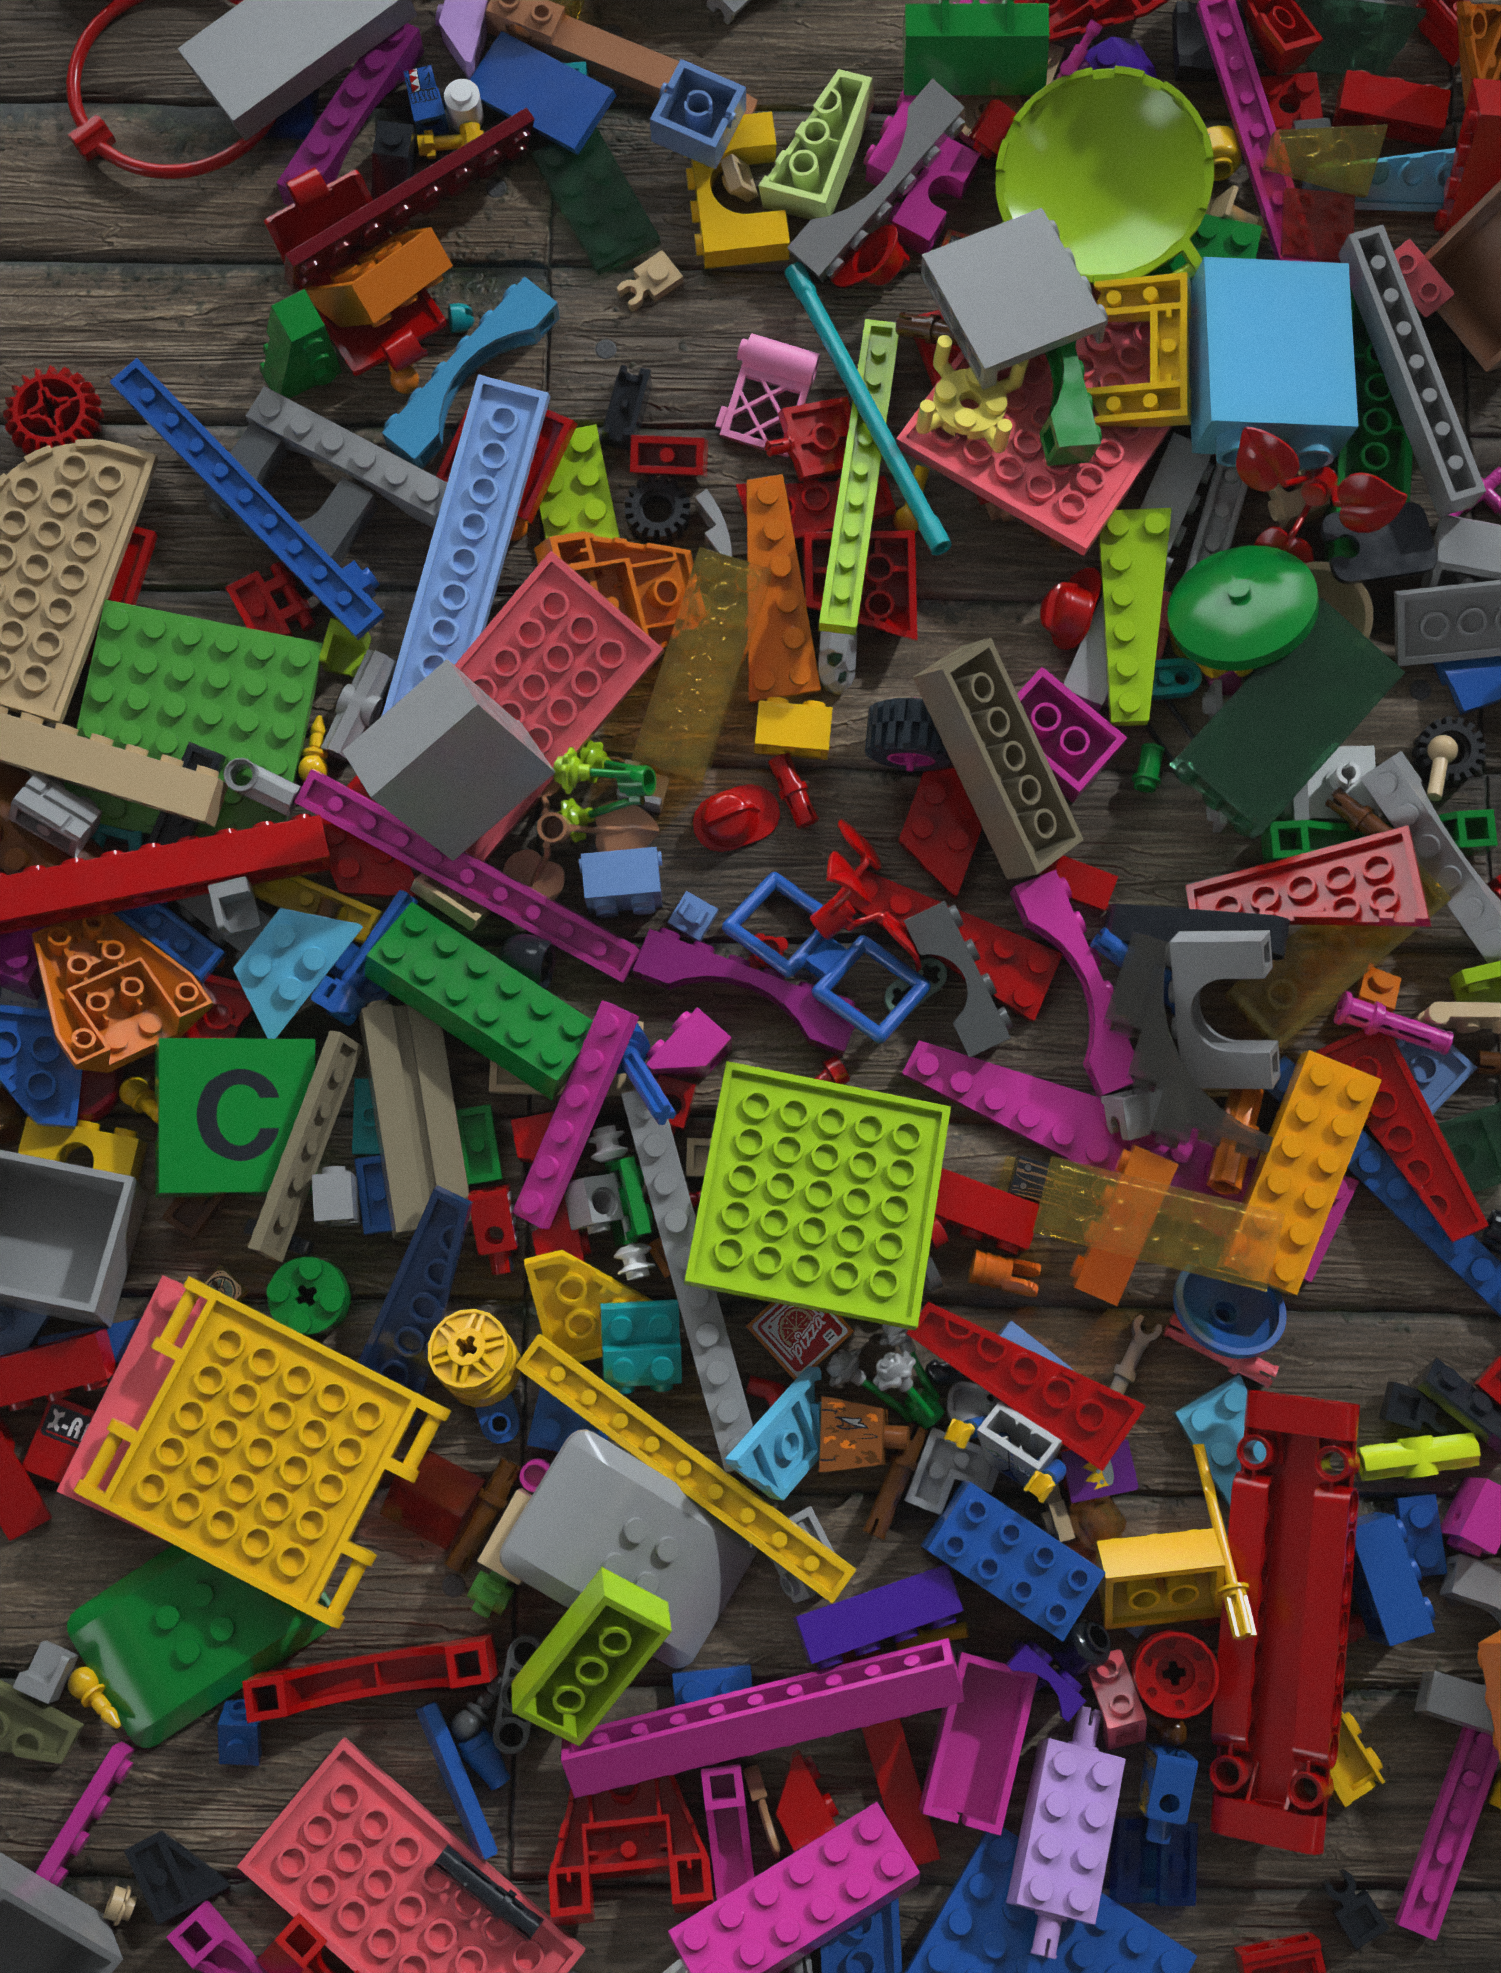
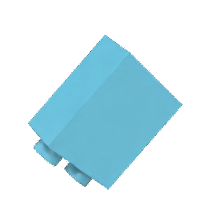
M1221 257L1203 258L1191 281L1189 385L1191 388L1192 453L1216 454V461L1219 464L1227 467H1236V457L1242 431L1245 427H1253L1271 433L1286 442L1297 454L1300 464L1299 469L1301 470L1318 469L1333 462L1358 428L1349 263Z

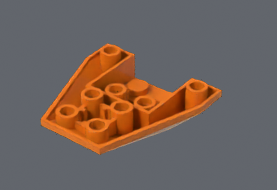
M112 913L53 924L32 933V941L55 1039L75 1069L109 1073L155 1051V1044L158 1038H180L213 1005L212 1000L190 971Z

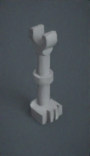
M1138 1315L1133 1319L1131 1323V1333L1133 1335L1131 1343L1121 1365L1116 1364L1112 1372L1115 1377L1110 1388L1123 1395L1128 1384H1133L1137 1373L1134 1371L1149 1342L1157 1339L1162 1332V1325L1156 1324L1150 1334H1144L1140 1328L1144 1318L1142 1315Z

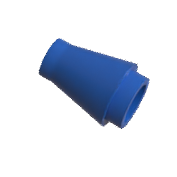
M485 1726L471 1740L458 1743L462 1751L460 1757L487 1783L490 1790L499 1788L510 1779L511 1775L506 1769L501 1752L494 1743L493 1732L489 1733Z

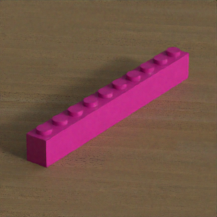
M949 1638L597 1725L580 1747L562 1738L561 1763L575 1798L626 1785H635L642 1781L666 1775H675L679 1772L703 1766H712L719 1762L743 1756H752L771 1749L792 1746L796 1743L820 1737H829L836 1733L860 1727H869L873 1724L897 1718H906L913 1714L937 1708H946L965 1701L960 1675Z

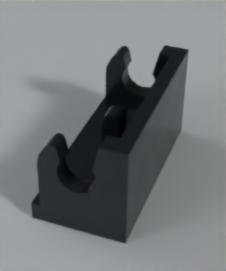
M622 365L614 384L600 437V444L631 451V435H639L652 388L651 370L640 368L638 375H633L627 371L626 365Z

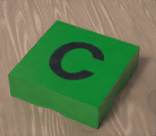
M158 1038L155 1044V1100L158 1108V1135L155 1142V1198L213 1197L227 1193H243L256 1197L267 1196L281 1156L292 1132L295 1119L306 1095L308 1085L315 1071V1039ZM312 1185L307 1196L313 1194Z

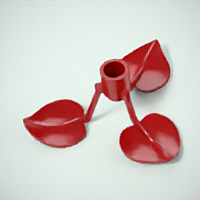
M1245 427L1242 431L1236 457V469L1241 480L1246 485L1255 490L1265 492L1273 490L1278 483L1286 488L1305 482L1301 488V495L1306 504L1289 534L1279 527H1269L1258 536L1254 546L1278 548L1293 554L1303 563L1314 562V553L1309 543L1301 538H1295L1312 506L1324 505L1331 497L1333 505L1341 507L1339 518L1344 527L1358 533H1370L1389 524L1399 514L1407 500V494L1396 490L1381 478L1368 473L1351 474L1339 486H1337L1338 477L1336 473L1326 466L1313 469L1311 472L1305 471L1303 475L1293 478L1298 473L1300 464L1297 454L1286 442L1261 429Z
M840 819L837 828H840L844 838L860 855V865L854 871L837 851H833L829 855L826 880L839 884L842 888L832 899L810 916L813 925L824 938L829 940L844 927L851 932L858 926L877 921L884 925L891 936L912 956L916 972H918L922 966L914 941L909 931L888 911H885L883 914L877 912L852 920V916L856 914V911L848 901V898L853 894L867 906L872 903L871 895L859 877L869 864L878 871L881 868V861L868 840L858 833L852 825Z

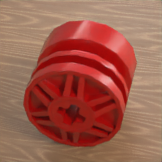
M1164 1629L1149 1634L1137 1645L1132 1655L1130 1675L1138 1696L1152 1710L1165 1717L1185 1719L1200 1714L1212 1703L1219 1688V1668L1214 1654L1203 1641L1183 1631ZM1173 1661L1174 1666L1182 1669V1674L1176 1675V1682L1171 1683L1169 1678L1162 1676V1670H1167L1169 1668L1168 1662Z

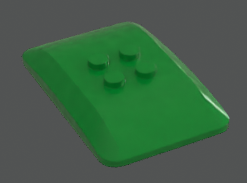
M174 1544L76 1609L70 1615L67 1622V1631L86 1666L96 1674L99 1684L105 1686L103 1694L111 1703V1707L116 1709L120 1722L128 1736L136 1745L142 1748H151L160 1744L242 1689V1681L258 1673L269 1671L331 1628V1626ZM324 1590L318 1603L328 1608L331 1600Z

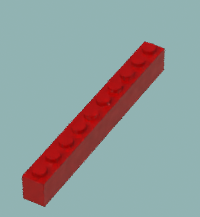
M299 814L292 817L290 821L280 823L263 821L253 825L252 828L237 831L234 828H227L217 831L213 836L202 838L198 836H185L177 840L176 843L166 845L149 843L135 851L123 853L119 850H113L103 853L99 858L88 860L71 858L62 862V865L47 868L42 865H35L25 868L21 873L11 875L0 873V935L209 894L208 885L244 876L252 885L331 870L330 854L321 815Z

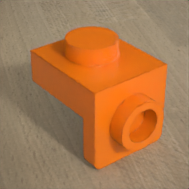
M1366 964L1360 974L1355 998L1372 1004L1376 1001L1381 1002L1386 1007V1011L1393 1013L1402 978Z

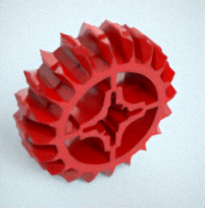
M49 365L46 374H43L40 369L35 368V377L29 379V377L22 375L24 384L21 387L12 385L11 390L15 397H5V403L9 408L2 411L4 419L8 422L5 424V429L12 436L11 440L14 445L22 448L26 456L48 445L53 448L75 443L77 439H95L92 433L102 432V426L98 421L104 419V413L99 408L102 405V401L98 394H95V388L90 382H85L84 377L80 373L76 372L72 375L71 371L65 366L58 373L55 367ZM62 393L71 395L73 397L70 399L68 398V396L58 398L54 397L52 394ZM51 405H52V406L54 407V409H55V416H54V418H55V421H56V425H55L54 422L52 421V420H53V416H52L53 411H52ZM39 431L40 434L44 432L54 433L55 436L43 437L35 435L33 433Z

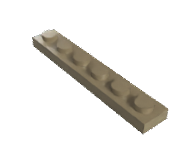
M329 1031L248 1245L249 1249L270 1260L283 1262L312 1185V1175L316 1174L363 1046L341 1032Z

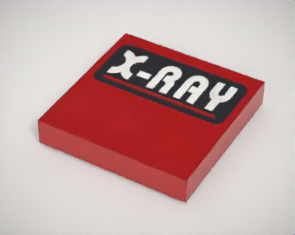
M65 1398L49 1401L23 1461V1468L31 1473L61 1483L96 1410Z

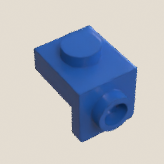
M244 1699L227 1700L217 1724L219 1764L259 1766L262 1756L261 1721L247 1723Z

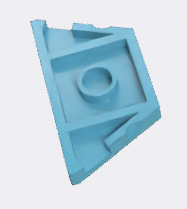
M285 908L278 910L233 968L268 1039H276L363 928L361 924Z
M807 1366L725 1458L726 1463L771 1499L784 1501L820 1458L821 1403L815 1402L814 1382L822 1379L819 1367Z

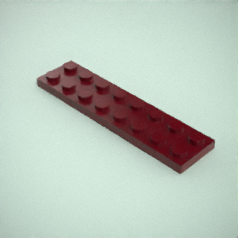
M524 108L286 253L284 279L291 289L294 290L301 285L303 288L313 285L320 279V273L330 267L333 270L339 269L351 259V254L360 249L363 251L370 250L380 242V237L386 232L392 231L397 233L410 223V218L420 212L422 215L432 212L439 206L441 199L449 194L452 197L458 196L469 187V182L475 178L485 179L498 169V164L506 159L515 161L527 151L526 146H528L535 121L528 108Z

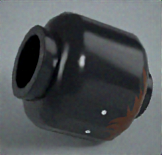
M1078 1618L1064 1641L1053 1636V1659L1058 1667L1068 1672L1071 1676L1083 1677L1107 1662L1110 1656L1109 1634L1101 1624L1089 1618Z

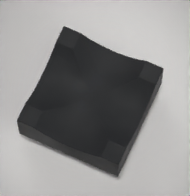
M1177 1L1172 15L1175 81H1219L1196 10L1197 4L1189 1ZM1236 1L1247 36V18L1241 2Z

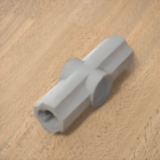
M367 650L352 683L347 684L343 688L338 698L335 709L337 715L321 746L322 750L327 751L334 758L349 762L342 751L378 720L384 702L382 697L394 674L396 661L376 650Z

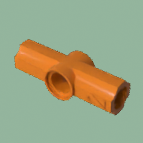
M1229 1089L1224 1112L1216 1125L1211 1145L1215 1150L1206 1185L1210 1186L1214 1192L1223 1195H1238L1241 1191L1247 1162L1254 1152L1259 1136L1260 1127L1256 1126L1261 1109L1263 1089Z

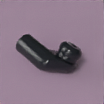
M937 1359L931 1360L925 1368L927 1377L933 1380L934 1384L940 1386L960 1382L966 1377L947 1362H939Z

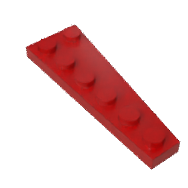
M864 870L859 879L869 891L872 903L867 906L853 894L848 898L855 911L863 917L877 912L883 914L885 911H888L906 929L904 920L941 903L867 870ZM957 909L965 924L958 929L964 941L972 939L981 957L980 960L975 962L980 975L988 973L996 988L997 993L992 995L993 999L1033 1023L1063 954ZM873 921L874 924L886 930L884 925L877 921ZM927 954L931 958L938 959L945 967L966 981L961 970L952 961L942 956Z
M1362 1029L1316 1050L1315 1052L1382 1079L1365 1124L1450 1241L1455 1243L1489 1228L1394 1038L1380 1032L1376 1035H1368Z
M927 1302L920 1312L917 1329L915 1331L908 1330L906 1333L1009 1407L1062 1440V1444L1102 1472L1146 1408L1145 1405L930 1302Z

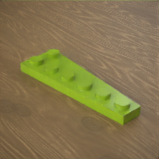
M1171 508L1115 510L1098 535L1110 723L1114 727L1148 725Z

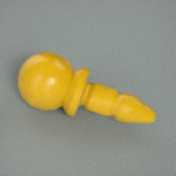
M320 715L315 718L311 726L309 748L302 749V756L304 758L298 765L299 776L304 782L311 769H315L326 776L328 773V766L325 762L328 758V752L321 749L326 729L324 719Z
M133 1076L125 1079L119 1087L121 1100L125 1104L132 1106L137 1113L145 1112L155 1123H158L155 1092L140 1077Z
M80 1667L74 1670L68 1679L70 1693L74 1697L81 1699V1704L84 1707L92 1706L96 1713L101 1715L103 1722L118 1729L121 1726L118 1713L114 1707H111V1703L103 1694L105 1686L99 1684L94 1671L88 1667Z

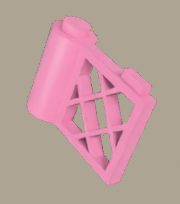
M751 333L748 340L743 338L737 354V360L742 361V366L729 406H721L715 428L721 429L720 437L768 451L765 450V443L768 439L763 431L779 423V417L777 416L760 425L752 408L770 399L778 414L781 409L774 397L786 390L800 394L797 405L806 404L816 377L821 354ZM746 378L760 382L767 394L748 403L742 392ZM768 385L777 388L771 391ZM741 398L744 406L737 409L739 400ZM747 411L756 428L744 434L731 431L733 419ZM759 433L762 440L754 438L753 436ZM788 453L778 454L780 456L789 458Z

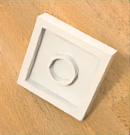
M1374 746L1306 747L1309 820L1318 822L1346 821L1325 806L1328 798L1334 799L1331 794L1338 787L1344 789L1347 794L1364 807L1366 805L1372 807L1375 810L1374 815L1379 817L1378 804L1360 779L1376 768Z

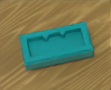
M355 1078L353 1155H380L368 1079Z

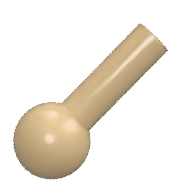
M1447 735L1436 736L1430 741L1427 748L1428 756L1433 761L1427 796L1432 801L1442 799L1447 766L1458 754L1456 741Z

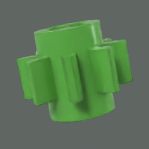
M481 1570L467 1594L469 1599L475 1601L471 1610L486 1619L490 1617L492 1611L501 1616L515 1592L514 1588L507 1585L509 1579L493 1570L490 1575Z

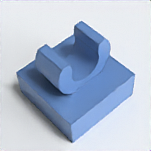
M686 891L667 923L668 926L694 941L701 942L717 916L719 909Z

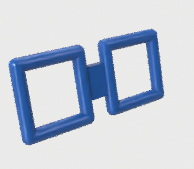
M771 872L723 922V932L787 978L793 977L802 967L806 968L820 979L812 988V996L876 1043H884L931 989L930 981L865 935L859 936L847 949L833 938L827 940L816 929L787 960L741 925L775 889L811 915L823 905L779 873ZM864 953L912 987L880 1025H877L831 991Z

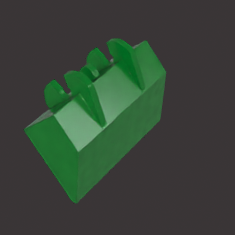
M939 0L938 3L905 4L902 27L904 95H919L932 78L951 95H1034L1046 86L1050 37L1049 3H1014V0H1002V3H980V0H971V3H949V0Z

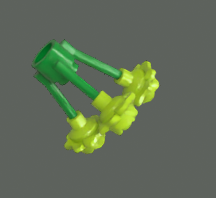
M589 740L578 754L575 752L574 747H569L564 756L557 757L553 766L555 771L553 775L554 781L562 785L566 794H571L579 781L596 783L598 777L617 778L619 791L628 796V798L595 809L590 807L583 809L576 804L573 798L561 801V810L557 813L565 816L570 821V824L588 826V823L593 822L595 817L631 805H644V796H652L656 789V775L652 767L611 761L607 757V753L603 751L602 742L594 743L592 740ZM571 832L570 837L574 842L586 839V833Z

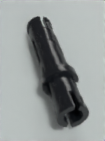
M449 1844L432 1865L434 1869L448 1877L454 1884L492 1913L491 1918L496 1922L500 1919L527 1942L544 1919L542 1917H539L515 1898L517 1894L510 1889L508 1892L475 1865L463 1858Z

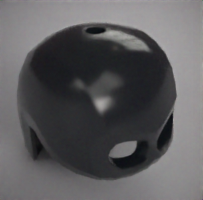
M530 934L512 935L504 942L498 955V959L542 988L546 989L549 986L556 966V953L551 945V941ZM544 955L549 959L547 968L542 967ZM545 974L544 980L541 983H539L541 980V975Z

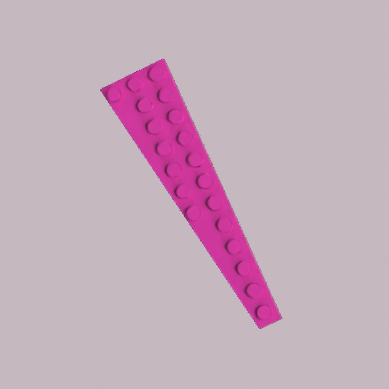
M920 1040L901 1076L1116 1184L1120 1174L1119 1171L1115 1170L1117 1161L1123 1149L1130 1151L1132 1144L1175 1161L1179 1165L1160 1208L1225 1241L1262 1152V1149L1255 1147L1252 1156L1248 1159L1242 1188L1238 1195H1223L1214 1192L1210 1186L1206 1185L1215 1150L1211 1146L1214 1135L1212 1133L1184 1125L1129 1141L1122 1140L1118 1119L1119 1132L1114 1134L1109 1132L1104 1104L1101 1103V1098L974 1057L969 1058L967 1055ZM1347 1176L1343 1177L1303 1281L1307 1283L1312 1282L1357 1188L1359 1180Z

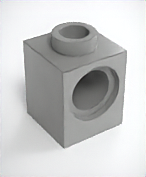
M615 1173L585 1177L568 1184L564 1196L571 1230L587 1228L588 1235L611 1230L609 1223L624 1219Z

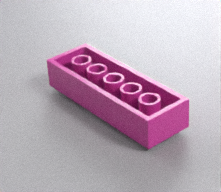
M878 1802L670 1929L668 1931L670 1942L687 1973H779L919 1884L920 1871Z

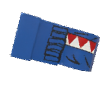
M431 65L403 71L417 135L424 134V130H432L434 136L448 133L447 119ZM434 120H439L438 123L433 126H425L422 124Z

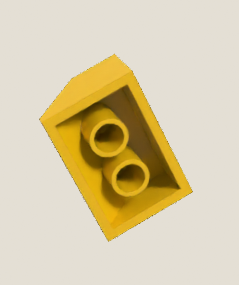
M1214 1528L1097 1541L1096 1566L1106 1572L1098 1585L1103 1626L1106 1630L1221 1617L1223 1596H1219L1217 1590L1224 1586L1225 1563Z

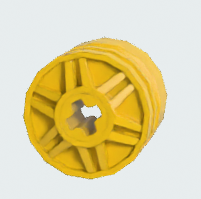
M478 1309L459 1310L445 1317L433 1330L428 1343L429 1364L435 1376L460 1403L472 1407L492 1406L505 1399L518 1383L521 1371L515 1366L521 1359V1355L502 1323L490 1313ZM468 1350L471 1351V1352H474V1351L476 1350V1352H475L474 1354L467 1353V1354L465 1355V1353H466Z

